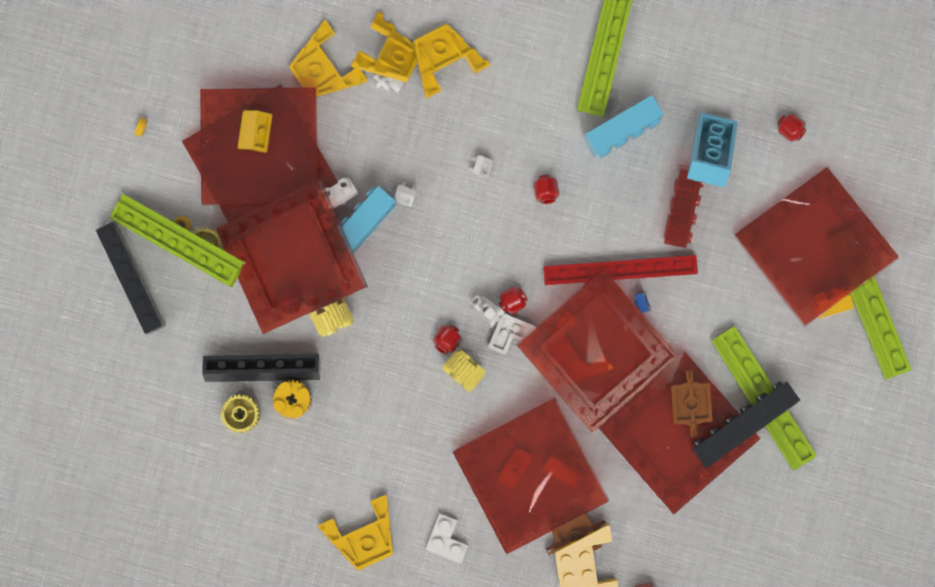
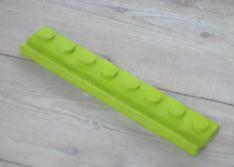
M632 0L603 1L577 107L578 112L604 117Z
M121 194L122 197L114 207L109 217L110 219L227 286H234L241 272L240 269L245 264L244 261L131 197Z
M853 227L828 237L846 285L851 286L853 293H850L884 380L912 370L856 228Z
M735 326L711 340V343L751 405L757 401L755 398L763 392L767 394L773 390L771 382ZM788 410L765 426L792 471L817 457Z

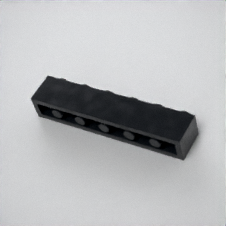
M111 222L97 229L96 233L144 333L149 335L166 327L117 223Z
M319 354L203 356L202 375L205 382L320 380L321 372Z
M787 381L776 382L771 386L773 390L767 394L765 392L761 393L755 398L757 400L752 405L746 404L740 409L741 413L737 416H734V414L724 420L726 424L720 428L718 426L714 427L708 432L710 434L705 439L701 437L693 443L694 447L691 450L704 468L707 469L801 401Z

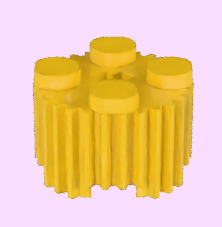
M289 380L288 382L281 383L280 386H277L278 389H275L276 393H273L275 396L272 397L274 399L272 403H274L275 411L281 414L282 417L296 419L304 416V413L310 410L309 406H312L310 402H313V400H311L312 396H310L309 388H306L307 386L304 383ZM292 394H294L295 399H297V402L293 403V405H291L290 401L288 400V397H291Z

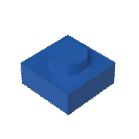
M643 292L635 295L634 303L637 310H641V313L650 311L651 307L646 293Z

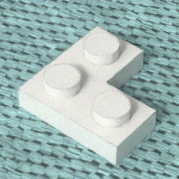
M504 313L500 317L488 348L506 355L512 338L531 345L538 327Z
M439 513L425 550L462 563L468 545L451 538L457 520Z

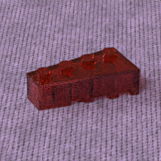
M678 164L679 176L674 182L675 194L670 202L669 211L671 212L667 217L663 243L687 248V243L691 244L693 232H690L691 226L695 225L697 214L694 213L696 206L699 207L701 202L699 190L700 187H704L705 183L688 179L689 166Z

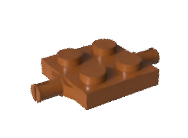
M685 371L686 383L670 386L673 424L689 425L690 437L698 436V424L713 422L710 383L700 384L694 382L693 371Z
M583 512L552 527L551 530L556 544L545 548L546 551H549L547 552L548 555L553 554L554 550L573 540H578L586 536L587 533L601 528V525L606 522L603 520L594 525L589 520L586 512ZM601 544L592 546L593 551L602 547Z

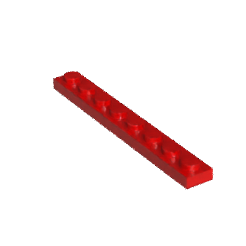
M697 255L543 266L545 286L698 274Z

